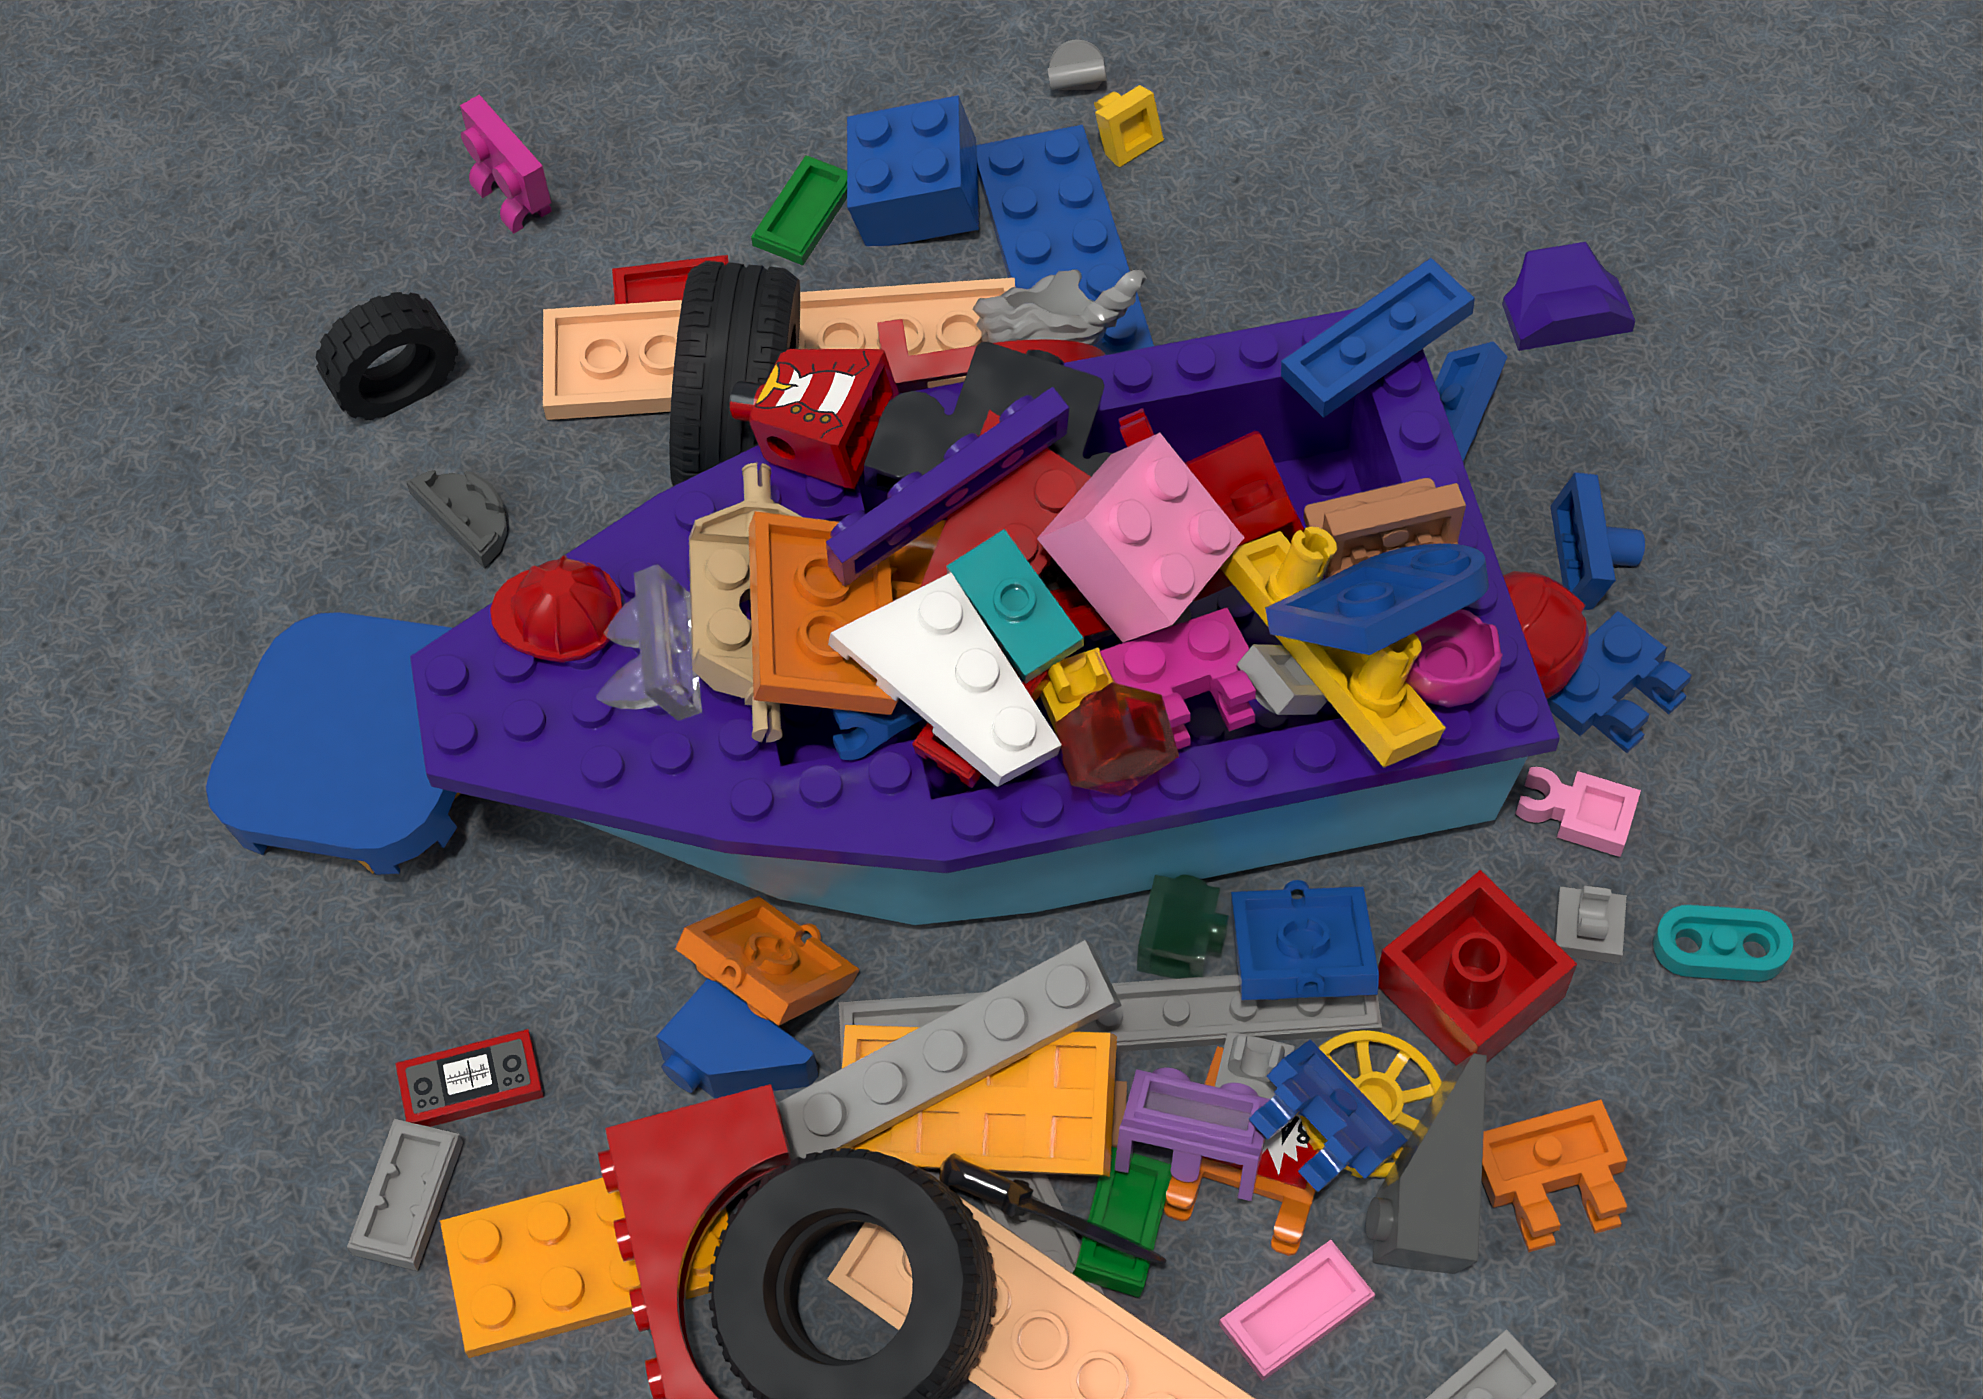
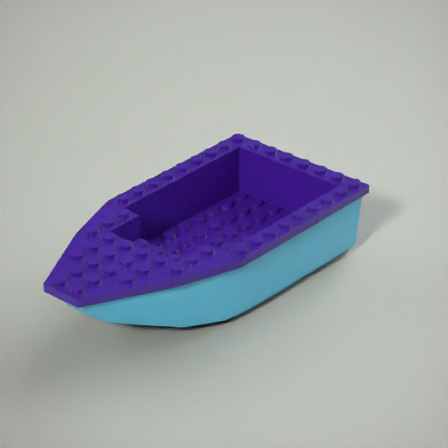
M1357 308L1066 362L1064 366L1097 376L1104 382L1100 411L1084 456L1085 459H1090L1092 455L1104 452L1115 453L1127 448L1120 432L1121 426L1118 419L1142 408L1145 411L1154 435L1161 433L1184 463L1253 431H1258L1266 443L1304 529L1307 528L1303 518L1304 509L1309 504L1423 478L1432 479L1436 488L1454 483L1458 484L1466 504L1458 544L1476 548L1484 554L1489 581L1487 592L1480 599L1462 609L1470 611L1480 618L1483 623L1496 626L1499 634L1500 649L1503 654L1499 673L1489 690L1472 703L1448 708L1425 702L1446 727L1436 746L1387 767H1383L1329 701L1316 714L1277 715L1262 706L1257 699H1253L1248 702L1255 713V723L1229 731L1210 691L1184 699L1190 712V722L1184 723L1190 735L1189 746L1164 754L1146 713L1126 719L1124 716L1112 722L1058 739L1062 745L1057 756L998 787L982 774L973 788L961 782L959 776L955 773L950 772L948 774L940 769L931 758L928 757L926 760L915 753L912 743L928 723L925 719L898 732L866 756L855 760L840 759L835 748L833 736L850 733L857 727L840 730L833 715V709L781 703L782 738L774 742H766L765 734L762 742L754 740L752 738V705H745V698L713 690L692 670L689 535L695 520L744 501L742 468L750 463H757V473L762 463L770 466L771 499L774 503L780 504L805 518L840 522L846 516L858 510H863L867 514L888 499L887 492L865 486L864 470L855 489L846 488L771 464L763 457L759 445L657 494L565 554L570 559L584 561L600 567L610 575L620 589L623 606L622 619L617 633L604 648L584 659L567 662L544 660L522 653L502 642L493 629L490 612L492 603H490L410 656L425 770L431 787L568 817L778 899L911 925L1040 912L1492 821L1496 819L1528 756L1556 751L1560 736L1424 350L1418 351L1324 418L1281 377V361ZM964 382L916 390V392H924L936 398L944 407V413L952 415ZM1234 585L1198 601H1192L1188 606L1191 612V619L1227 607L1249 649L1253 644L1282 645L1275 635L1270 634L1269 627ZM747 600L739 605L742 613L751 620V600ZM1115 633L1097 641L1084 636L1083 647L1066 658L1095 648H1099L1101 651L1123 642ZM1039 696L1038 699L1035 701V704L1037 705L1040 712L1042 713V715L1044 716L1047 723L1049 724V726L1051 727V729L1057 737V734L1053 728V725L1046 712L1043 702ZM942 740L939 742L940 745L947 748L948 745Z

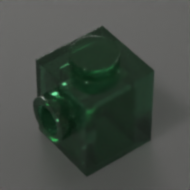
M1155 875L1138 944L1137 971L1173 979L1203 978L1209 952L1222 954L1228 928L1229 915L1218 913L1220 888L1208 886L1203 880L1190 875H1180L1176 878Z

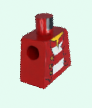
M788 349L780 354L765 384L748 381H738L735 384L730 396V412L735 420L750 422L762 455L771 464L842 487L855 489L864 470V463L882 412L888 402L899 395L885 350Z

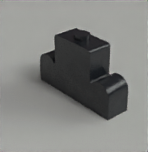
M981 342L975 349L952 415L945 414L944 407L939 401L924 392L910 391L902 393L888 402L880 417L864 463L865 486L888 493L898 481L908 474L919 471L924 475L944 461L943 457L946 451L959 439L970 433H976L979 436L989 410L1001 416L1019 398L1032 395L1035 399L1051 387H1054L1070 408L1067 434L1050 445L1048 449L1092 477L1108 457L1113 454L1104 452L1092 455L1090 459L1084 458L1100 411L1104 382L1097 376L1064 366V362L1059 357L1049 352L1028 350L1025 354L990 342Z

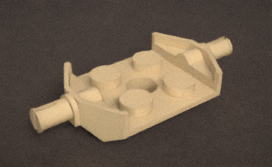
M750 463L742 468L744 501L695 520L689 535L692 670L713 690L745 698V705H752V738L762 742L766 734V742H774L782 738L781 703L754 700L751 620L742 613L739 605L744 601L751 600L748 527L755 511L797 517L802 516L780 504L774 503L771 499L770 466L762 463L757 473V463Z

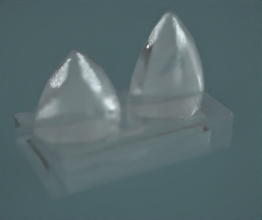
M658 564L635 572L636 597L632 598L618 611L607 626L604 634L608 639L619 645L640 648V656L630 660L616 671L604 684L596 697L599 701L620 709H644L659 705L677 721L702 713L699 676L692 670L690 592Z

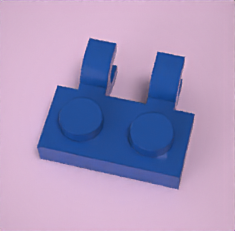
M1617 611L1589 636L1587 652L1582 663L1572 675L1567 685L1557 694L1547 698L1551 713L1577 735L1581 736L1593 725L1624 752L1628 753L1644 738L1645 734L1639 728L1648 721L1649 713L1632 701L1621 699L1636 687L1667 714H1670L1686 700V695L1681 690L1690 682L1692 675L1677 664L1664 661L1667 647L1621 612Z
M1311 1039L1284 1057L1267 1075V1078L1277 1087L1274 1091L1275 1095L1249 1118L1251 1123L1269 1140L1298 1114L1306 1117L1328 1140L1324 1144L1325 1147L1298 1171L1317 1192L1330 1183L1346 1166L1355 1168L1366 1179L1408 1141Z

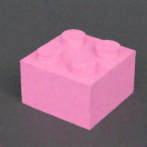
M1158 433L1111 454L1039 535L1037 540L1124 643L1173 625L1241 543L1244 536L1162 434Z

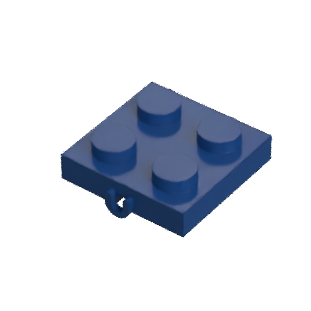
M1293 880L1284 886V890L1231 892V917L1241 1000L1378 995L1379 971L1363 886L1309 889V885L1306 882ZM1295 889H1300L1303 891V897L1293 899L1291 892Z

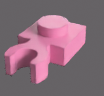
M1529 768L1524 786L1541 791L1546 798L1534 800L1530 797L1521 796L1516 810L1517 816L1533 823L1544 822L1550 818L1561 821L1557 838L1621 857L1641 790L1577 771L1573 786L1562 784L1558 776L1546 768Z

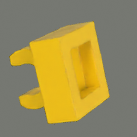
M1139 85L1122 96L1117 92H1111L1094 102L1095 109H1097L1095 115L1105 155L1116 166H1123L1164 140L1154 93Z
M1099 648L1065 658L1049 668L1048 675L1051 681L1043 689L1040 698L1058 739L1124 717L1123 701L1101 657Z

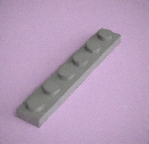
M1084 940L778 1102L792 1160L797 1157L806 1158V1154L813 1152L822 1153L823 1150L832 1148L840 1151V1148H852L1122 1006L1093 944ZM758 1180L757 1182L749 1186V1189L753 1188L754 1186H759L761 1184V1181Z

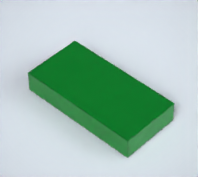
M805 155L751 236L752 246L803 266L847 200V171Z
M1111 1146L1110 1177L1098 1176L1087 1220L1113 1230L1153 1250L1166 1200V1192L1172 1176V1164L1133 1153L1129 1172L1116 1171L1117 1148ZM1082 1235L1073 1274L1083 1281L1139 1298L1144 1289L1150 1261L1124 1253Z

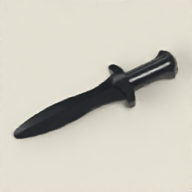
M955 1153L948 1156L941 1164L939 1172L941 1182L1001 1207L1002 1212L1011 1217H1014V1215L1024 1216L1025 1211L1059 1223L1083 1236L1124 1253L1158 1264L1166 1263V1259L1138 1242L1094 1222L1053 1207L1032 1196L1034 1190L1029 1187L1030 1184L1026 1181L1018 1179L1012 1181L965 1161Z

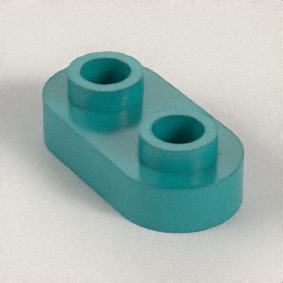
M1681 905L1670 909L1661 918L1654 934L1653 949L1659 962L1667 970L1680 976L1760 982L1776 977L1784 969L1793 950V937L1789 927L1781 918L1765 910ZM1680 937L1691 938L1697 943L1699 950L1694 953L1684 952L1677 946L1676 939ZM1746 942H1756L1765 949L1766 955L1760 958L1752 957L1744 950L1743 944Z

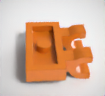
M1602 1099L1484 1131L1482 1182L1493 1208L1513 1203L1516 1221L1527 1250L1532 1252L1553 1246L1556 1243L1552 1232L1559 1231L1561 1224L1546 1193L1579 1185L1582 1204L1594 1234L1621 1227L1622 1223L1618 1214L1626 1212L1627 1204L1612 1175L1624 1172L1628 1160Z

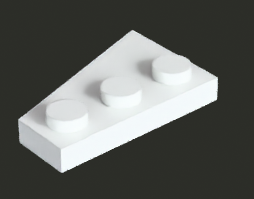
M952 573L830 633L828 641L830 647L846 660L850 657L853 658L877 679L876 685L895 701L899 698L933 726L932 732L997 787L1058 755L1062 744Z

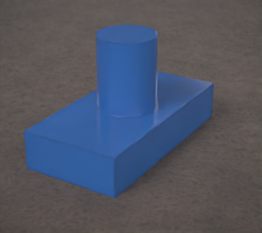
M1575 472L1550 505L1562 584L1586 605L1584 610H1593L1616 581L1613 564L1634 567L1640 564L1645 551V538L1643 532L1638 529L1606 526L1598 475Z

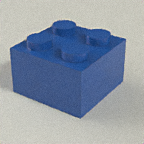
M959 95L847 117V208L865 246H892L979 230L976 137Z

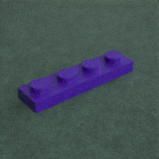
M1051 387L1035 399L1032 395L1019 398L1002 413L999 418L1000 423L981 436H978L976 433H970L959 439L946 451L943 457L944 461L924 475L916 471L902 478L890 489L887 494L888 499L867 514L863 510H858L842 519L831 531V538L826 541L828 566L843 586L846 587L1064 437L1068 430L1070 407L1054 387Z

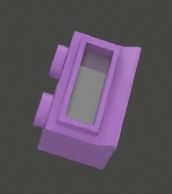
M1159 1068L1152 1073L1136 1069L1123 1120L1119 1128L1115 1170L1125 1173L1129 1172L1133 1157L1134 1141L1173 1149L1171 1174L1183 1182L1197 1180L1203 1156L1243 1165L1238 1198L1252 1201L1266 1137L1251 1123L1249 1118L1270 1099L1259 1097L1254 1089L1241 1083H1226L1218 1088L1191 1082L1185 1073L1174 1068Z

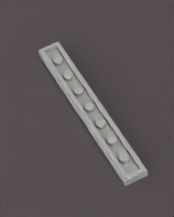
M1239 975L1111 983L1122 1006L1073 1032L1112 1033L1117 1036L1116 1052L1225 1045L1228 1031L1272 1041L1335 1037L1342 1033L1358 1030L1381 1032L1382 1023L1378 995L1241 1000ZM986 992L839 1002L841 1063L843 1060L845 1025L922 1027Z

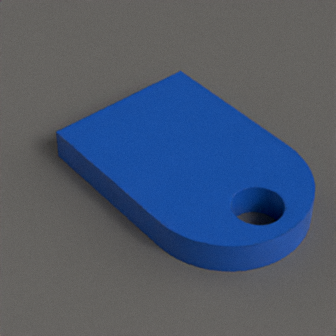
M1441 543L1409 546L1375 555L1266 607L1270 634L1371 655L1480 599L1489 588L1485 556L1481 551L1470 546Z

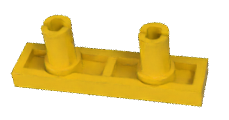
M1307 527L1304 533L1301 530L1297 531L1291 543L1279 531L1238 546L1222 564L1220 569L1268 626L1265 608L1322 581L1323 574L1330 559L1334 556L1337 546L1334 538L1327 531L1319 527ZM1413 633L1371 655L1275 635L1383 767H1387L1437 745L1446 727L1415 690L1405 682L1415 659H1417L1422 650L1421 642L1417 635Z

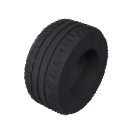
M705 261L690 270L681 304L672 381L669 439L672 486L682 483L758 445L750 422L735 420L730 412V396L733 387L738 381L765 384L780 354L788 349H799L800 280L786 268L769 267L765 269L761 265L749 264L745 267L744 264L728 262L727 265H724L723 262Z
M832 1148L823 1150L822 1153L813 1152L806 1154V1158L797 1157L791 1160L789 1165H782L776 1168L774 1174H767L760 1180L761 1184L759 1186L751 1188L747 1192L749 1196L746 1199H741L736 1206L738 1209L736 1214L732 1213L726 1221L729 1224L726 1230L722 1229L719 1237L722 1242L720 1247L716 1246L713 1254L716 1257L715 1264H711L710 1274L713 1275V1281L709 1282L708 1292L712 1293V1299L708 1301L710 1311L714 1313L711 1321L712 1328L717 1331L715 1338L718 1345L723 1347L722 1355L725 1362H730L732 1365L730 1370L736 1377L741 1379V1384L746 1391H752V1397L755 1399H945L949 1395L952 1396L959 1389L957 1385L960 1382L966 1381L970 1375V1369L974 1368L980 1360L977 1357L980 1351L984 1352L987 1343L985 1341L986 1336L990 1334L993 1326L989 1323L991 1317L995 1315L993 1299H996L997 1290L993 1288V1282L996 1281L995 1271L992 1270L991 1266L993 1264L992 1254L986 1249L989 1244L981 1233L982 1229L978 1221L972 1218L973 1213L962 1203L961 1198L955 1192H952L946 1184L919 1167L877 1151L872 1152L868 1149L853 1150L851 1148H840V1151ZM849 1222L876 1224L893 1234L906 1251L913 1281L910 1307L897 1334L879 1352L871 1357L858 1360H840L818 1350L805 1333L797 1309L798 1279L806 1258L825 1235Z

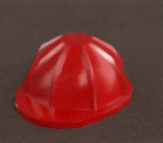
M563 555L560 559L547 561L539 566L529 567V570L508 579L495 593L490 612L493 629L505 644L517 651L539 659L567 662L584 659L604 648L618 631L623 615L620 589L608 573L591 563L570 559Z

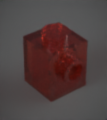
M1111 682L1102 690L1086 695L1080 701L1077 708L1055 723L1058 739L1062 744L1063 764L1072 786L1122 796L1179 757L1162 694Z

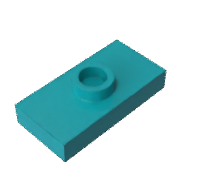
M1005 529L946 566L947 574H953L999 648L1025 684L1049 669L1053 664L1060 662L1083 647V636Z

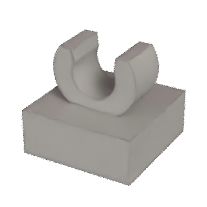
M1583 885L1582 889L1560 887L1556 902L1554 942L1570 957L1620 964L1623 956L1627 895L1612 894L1611 889Z
M1228 1031L1215 1087L1220 1088L1226 1083H1241L1254 1089L1259 1097L1271 1099L1275 1095L1274 1091L1277 1087L1267 1078V1075L1284 1057L1294 1051L1295 1046Z

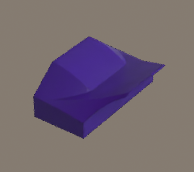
M1586 242L1526 252L1516 284L1504 296L1502 302L1518 351L1633 332L1635 318L1618 278L1604 269Z

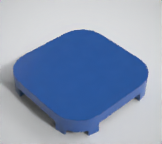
M341 612L318 613L295 622L273 640L262 656L214 758L206 784L210 809L244 848L260 855H264L267 846H274L364 861L377 875L400 874L398 864L418 857L436 841L441 847L444 848L457 829V826L448 815L457 792L431 787L426 775L410 656L451 630L452 627Z

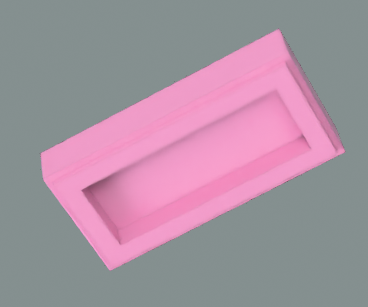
M1329 1240L1221 1318L1219 1326L1259 1378L1264 1381L1371 1303L1375 1298V1293L1333 1241Z

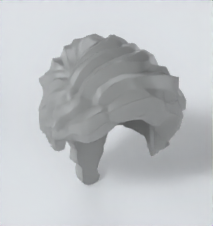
M1079 270L1058 271L1056 275L1042 278L1029 289L1012 287L1001 296L979 298L973 307L974 312L980 317L976 325L982 332V342L997 343L1015 340L1054 339L1076 341L1094 346L1103 338L1107 328L1115 327L1117 319L1124 317L1128 307L1136 302V292L1141 288L1147 277L1143 270H1132L1126 273L1114 287L1103 291L1093 301L1088 299L1084 292L1079 289L1078 284L1082 279Z

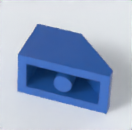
M707 979L656 1036L662 1058L665 1061L661 1066L662 1070L676 1085L689 1093L700 1087L713 1098H720L769 1084L772 1085L774 1091L808 1087L818 1078L815 1055L811 1050L770 1020L763 1019L754 1014L747 1006V1003L718 982Z

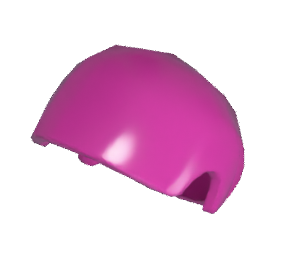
M1460 609L1414 633L1421 642L1422 650L1417 659H1415L1405 682L1415 690L1424 702L1449 708L1472 703L1489 690L1499 673L1503 657L1496 626L1483 623L1480 618L1470 611Z

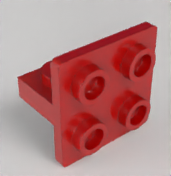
M1253 431L1185 462L1187 467L1244 536V539L1238 546L1279 531L1291 543L1297 531L1301 530L1304 533L1305 529L1260 432ZM1219 568L1193 601H1198L1233 584Z

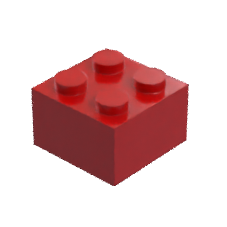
M1479 870L1382 949L1378 965V987L1457 1066L1473 1053L1486 1055L1487 1062L1490 1061L1566 996L1577 963L1489 877Z

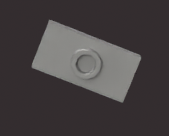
M393 1120L347 1245L348 1250L353 1256L418 1271L463 1145L459 1134L402 1120Z

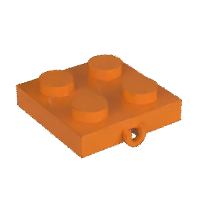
M760 896L686 926L675 950L692 961L703 976L712 981L720 982L747 1002V1006L754 1014L763 1019L770 1020L778 1026L845 993L852 986L860 970L821 941V933L815 925L811 923L798 925ZM805 931H807L812 937L808 938L804 943L801 938Z

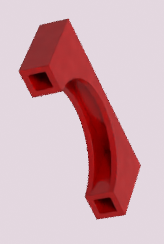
M771 1084L605 1128L610 1149L598 1152L599 1163L607 1192H620L625 1218L614 1220V1229L623 1262L635 1260L641 1287L630 1289L629 1295L639 1332L650 1329L657 1357L645 1360V1367L653 1399H719L702 1376L689 1342L685 1311L687 1282L697 1249L706 1231L720 1212L743 1190L764 1178L767 1174L774 1173L776 1168L782 1165H789L792 1160L778 1101Z

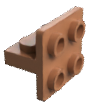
M1423 478L1309 504L1304 509L1303 518L1307 527H1319L1327 531L1336 542L1337 550L1324 572L1325 578H1328L1363 560L1387 551L1424 544H1458L1466 504L1457 483L1436 488L1432 479Z

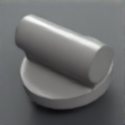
M1077 39L1067 41L1056 48L1051 56L1048 68L1051 90H1096L1102 81H1107L1104 57L1101 51L1088 41Z

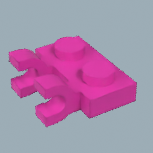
M480 94L461 104L460 108L466 130L461 132V138L467 151L476 161L469 174L471 186L484 198L493 193L491 185L494 180L496 181L501 191L507 197L501 206L500 217L513 234L524 228L522 221L529 212L531 214L537 212L541 217L552 212L549 205L551 204L543 165Z
M1227 607L1099 651L1123 701V714L1125 718L1129 719L1146 713L1164 754L1190 745V735L1184 726V723L1190 722V712L1184 699L1207 691L1211 692L1229 731L1255 723V713L1248 701L1256 699V690L1247 674L1237 665L1247 653L1249 647Z

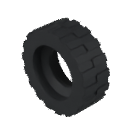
M394 292L388 296L381 297L380 295L371 298L369 302L363 305L358 304L350 309V312L343 318H339L332 324L333 327L328 334H324L320 341L321 347L316 351L315 357L318 362L316 365L317 370L342 411L346 410L347 414L355 419L362 417L364 420H374L375 418L386 417L431 395L438 387H442L447 381L446 377L450 371L454 370L456 365L455 356H458V347L455 344L456 340L427 298L421 299L419 294L411 292L410 294ZM407 345L391 360L376 367L368 368L371 363L384 353L399 346Z

